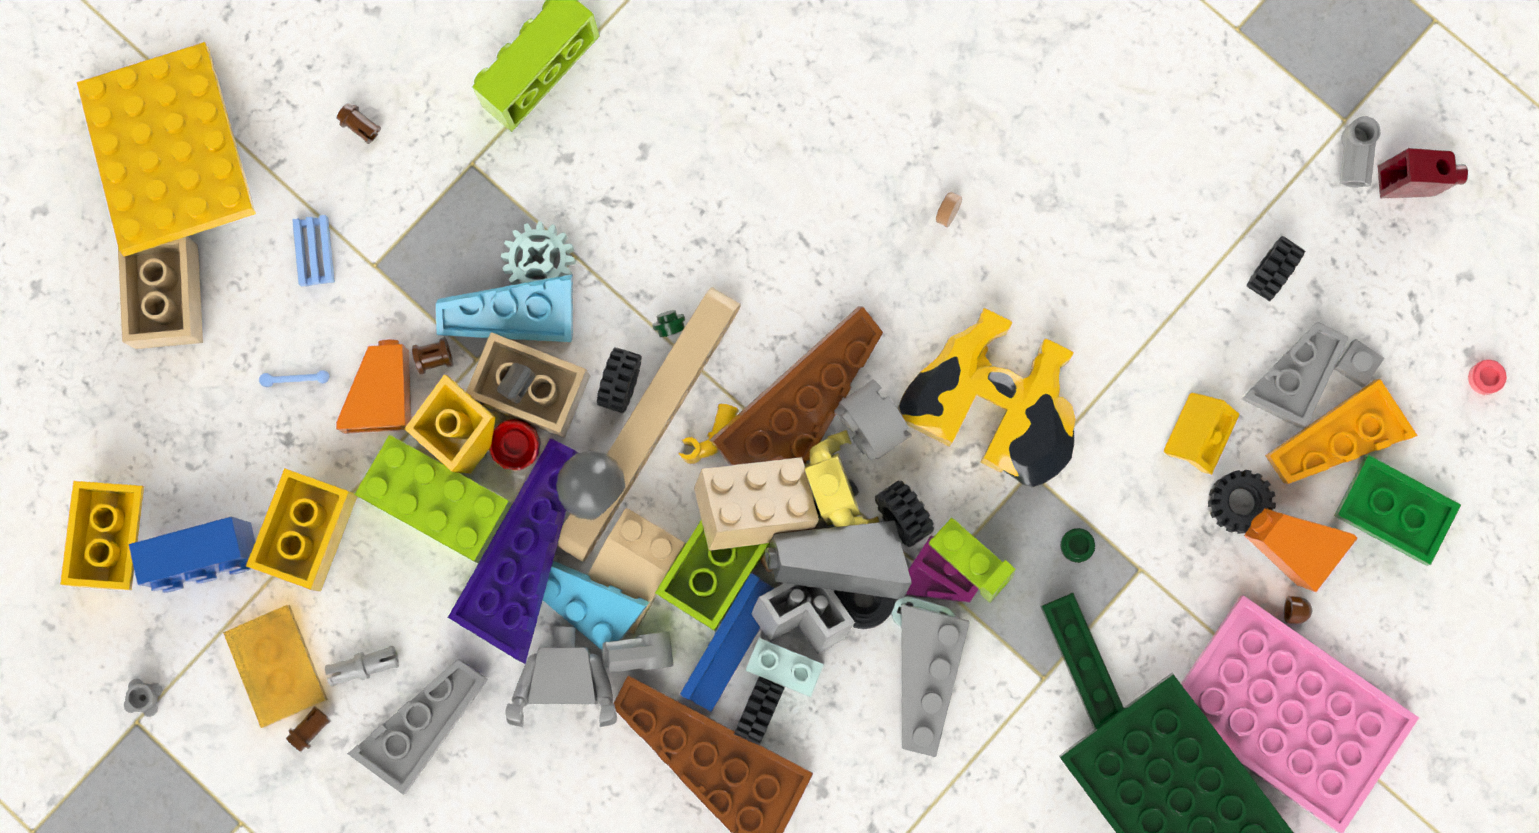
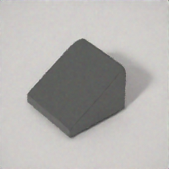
M513 363L498 386L497 391L516 404L520 403L536 376L527 366Z

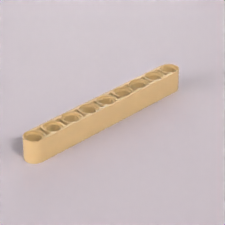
M713 287L707 291L607 453L608 456L616 460L624 473L626 485L624 491L602 515L594 520L577 518L570 513L562 526L557 547L582 562L588 558L735 319L741 307L740 303Z

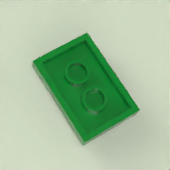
M1367 455L1362 460L1334 516L1423 565L1429 566L1432 564L1461 504Z

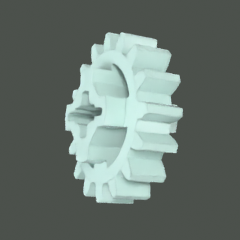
M538 221L536 229L532 230L529 224L526 223L524 224V233L521 234L517 230L513 231V235L516 238L514 242L507 240L504 242L510 251L501 254L503 261L509 262L502 269L505 274H512L509 278L512 285H516L519 282L522 284L538 281L531 279L533 276H545L546 278L544 279L571 275L572 272L567 268V265L576 264L575 258L568 256V254L574 251L572 244H564L568 239L567 235L563 232L556 236L557 228L553 224L548 230H545L543 223ZM538 238L545 239L543 242H532V241H531V240H533V239H538ZM521 249L523 251L522 260L518 263L519 266L517 267V255L519 250ZM560 251V263L556 269L554 267V258L559 255L558 252ZM538 254L540 257L543 256L545 261L539 264L537 261L534 262L532 257Z

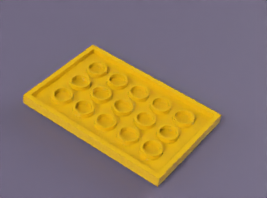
M205 42L77 82L118 249L124 257L256 214L210 50Z

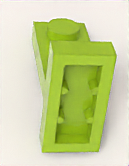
M952 517L929 541V545L980 590V595L989 603L1012 580L1016 569L1006 560L1002 562Z

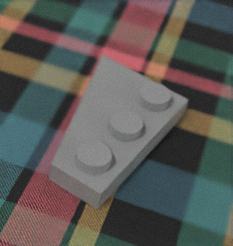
M1317 322L1241 399L1301 429L1306 428L1349 337Z

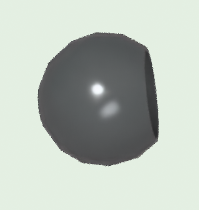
M595 451L578 453L567 460L559 470L556 483L559 501L566 511L577 518L594 520L602 515L619 498L626 487L624 473L616 460L605 453Z

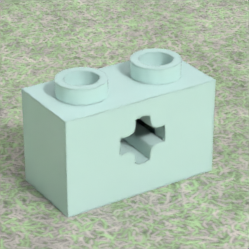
M758 638L746 671L811 697L824 664Z

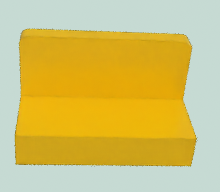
M1193 392L1190 393L1164 448V453L1168 456L1188 461L1199 471L1212 475L1240 414L1224 400Z

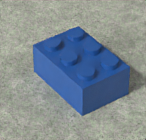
M231 516L129 544L137 584L151 587V591L162 590L163 593L183 589L184 582L196 581V584L216 580L217 573L229 572L230 575L249 571L251 569L246 567V564L255 544V538L251 522Z

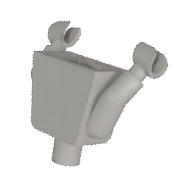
M555 627L554 648H538L537 653L528 657L511 699L513 704L508 703L506 706L507 723L523 727V708L528 704H598L601 707L599 727L615 724L617 722L615 704H613L611 683L602 659L596 654H591L590 648H575V627Z

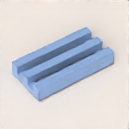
M321 215L319 218L292 219L298 284L302 287L334 283L328 217ZM315 226H320L325 276H319ZM306 227L310 257L311 278H308L306 265V254L303 228Z

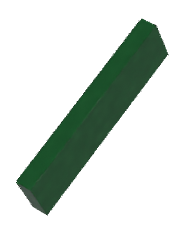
M1070 593L1040 607L1093 729H1096L1124 707L1075 595Z

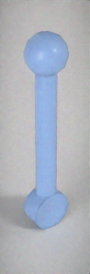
M321 370L317 374L274 377L264 373L259 377V383L264 387H271L273 383L318 381L319 383H326L330 376L325 370Z

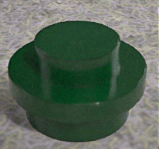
M670 310L657 315L658 321L652 324L653 330L658 331L659 337H667L683 331L685 328L683 322L686 319L684 314H677L676 310Z
M1074 528L1063 535L1060 549L1066 559L1071 562L1081 563L1093 555L1095 540L1087 530Z

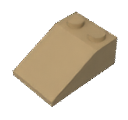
M625 508L607 537L588 576H590L592 581L606 587L612 585L619 588L623 594L634 599L640 597L650 602L629 629V632L634 634L656 599V590L686 543L630 509Z

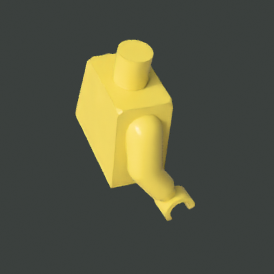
M847 430L829 435L827 439L813 446L810 449V463L806 464L805 472L820 514L827 525L834 524L835 527L880 522L878 516L867 520L858 516L861 513L839 453L834 454L841 450V445L845 443L852 444Z

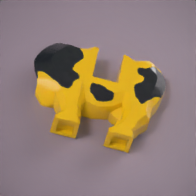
M983 308L977 323L963 332L951 336L937 358L918 373L905 390L897 409L909 427L949 447L953 443L976 395L1005 409L1003 418L980 463L1000 473L1004 471L1021 484L1033 488L1057 476L1072 459L1076 418L1072 404L1064 397L1059 396L1060 368L1068 364L1074 352L1045 338L1038 349V356L1032 361V369L1028 377L1024 378L1012 370L993 366L986 358L988 352L987 345L994 339L1005 336L1013 322Z

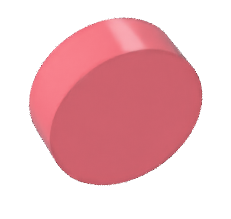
M1483 360L1476 363L1470 369L1468 375L1469 384L1472 389L1482 395L1498 392L1504 387L1507 379L1504 367L1494 360Z

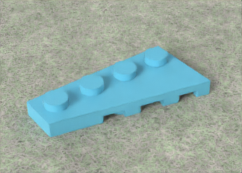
M573 274L440 298L435 304L437 335L489 338L492 332L507 339L571 342L573 338Z

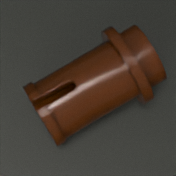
M345 104L336 116L342 128L348 127L367 144H370L378 136L376 132L381 130L379 125H376L359 112L357 105Z
M314 706L295 729L290 728L288 730L290 734L286 737V740L300 752L305 747L309 749L311 747L309 743L331 720Z

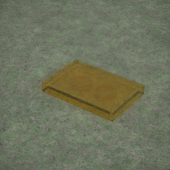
M290 605L282 606L223 632L261 728L268 727L328 700Z

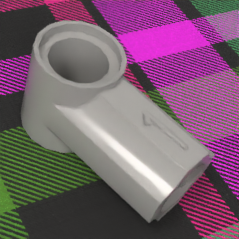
M1368 116L1359 117L1343 131L1341 140L1344 148L1340 184L1356 188L1371 186L1376 141L1381 134L1380 126L1374 118ZM1355 128L1362 129L1366 133L1367 141L1363 142L1356 138Z
M669 632L640 635L636 639L603 643L602 661L606 673L630 671L631 669L643 668L644 671L673 667Z

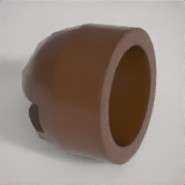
M1287 596L1284 604L1285 622L1289 624H1302L1306 622L1312 615L1311 604L1305 598Z

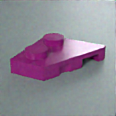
M931 535L908 569L912 583L906 595L970 603L979 589L929 545V541L934 537Z

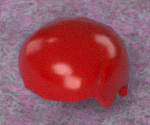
M509 419L494 428L489 451L493 461L503 469L520 471L530 466L537 459L541 441L537 430L528 422L520 419Z

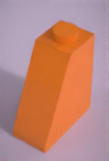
M398 340L378 341V346H368L336 422V429L344 434L405 430V427L410 422L409 350L403 344H399Z
M1264 509L1252 520L1251 527L1244 534L1256 548L1297 586L1314 592L1318 591L1357 540V537L1352 533Z

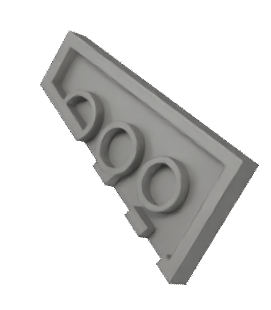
M901 604L902 749L932 757L937 756L970 623L969 620Z
M456 660L429 683L423 691L411 701H408L396 714L384 724H381L369 737L347 754L401 794H406L488 679L463 660Z

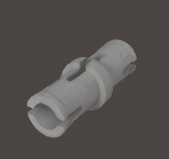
M389 646V648L366 655L363 652L357 653L353 659L326 665V675L341 672L340 675L327 678L329 685L333 687L359 677L361 680L370 678V674L399 667L398 657L387 661L383 660V658L397 654L394 646Z

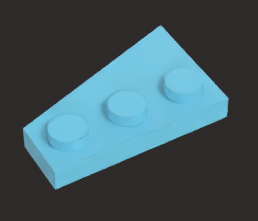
M556 561L552 563L543 597L545 603L601 650L605 642L622 640L650 603L640 597L634 599L622 593L621 589L612 585L606 587L592 581L590 576Z

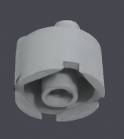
M871 380L840 401L839 407L834 410L841 423L857 434L852 439L863 455L866 454L870 460L874 458L878 460L912 436L907 431L909 428L889 396L882 398L878 393L882 387L875 380Z

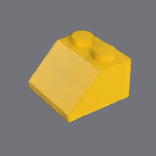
M443 375L405 427V430L449 470L471 474L491 447L495 416L448 375Z

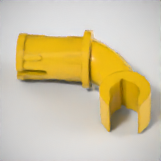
M718 404L712 432H708V439L702 442H698L692 437L682 439L685 445L694 446L695 449L689 455L678 453L681 458L689 464H695L702 458L718 453L709 440L737 416L739 412L737 407L728 404Z

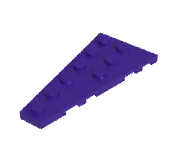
M552 438L549 439L447 617L524 664L527 661L566 514V509L559 501L556 489L558 473L567 460L578 454L574 449Z

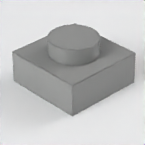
M1355 339L1351 342L1334 369L1363 388L1368 384L1384 360V357Z

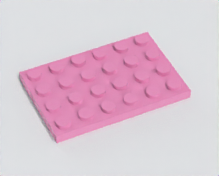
M1244 595L1240 596L1181 682L1182 686L1244 767L1338 833L1345 831L1419 719L1418 716Z

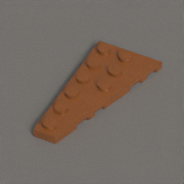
M858 306L709 441L730 466L801 457L805 465L806 461L810 460V449L821 442L836 415L834 410L838 408L839 402L848 395L852 388L850 386L859 369L864 367L883 331L865 308Z

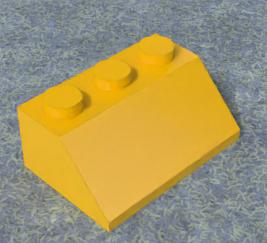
M73 481L60 585L109 590H132L134 567L129 544L138 542L144 486Z

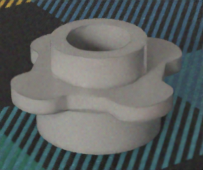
M140 679L130 681L128 684L129 689L125 696L124 709L128 713L143 712L147 717L154 716L158 712L156 704L158 696L163 692L162 686L159 683L145 684ZM143 694L146 696L145 701L140 699Z

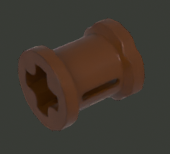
M446 337L440 338L439 342L422 347L418 345L412 346L413 359L420 375L425 374L428 369L446 365L448 368L453 366V358Z

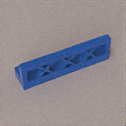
M750 573L681 691V696L710 712L713 711L760 630V626L751 614L758 598L775 589L774 587Z

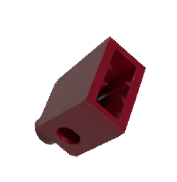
M1407 148L1377 166L1380 198L1432 197L1456 185H1463L1468 179L1467 166L1456 164L1455 154L1452 151Z

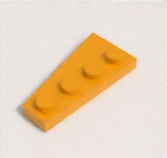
M1376 379L1265 456L1282 482L1290 484L1418 435L1381 379Z

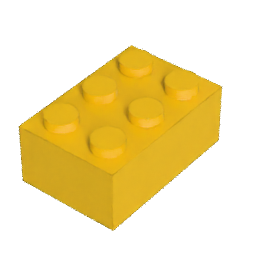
M284 468L246 567L304 588L321 592L357 496L347 490Z

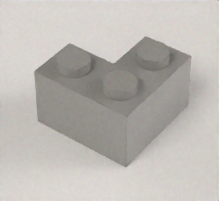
M784 583L760 596L751 613L770 642L799 626L817 654L844 640L855 623L833 590Z

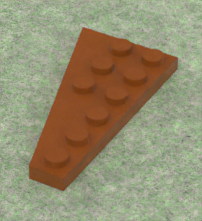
M628 675L613 703L615 704L616 712L657 753L661 760L674 771L679 779L731 833H783L813 772L762 745L759 746L734 735L735 731Z

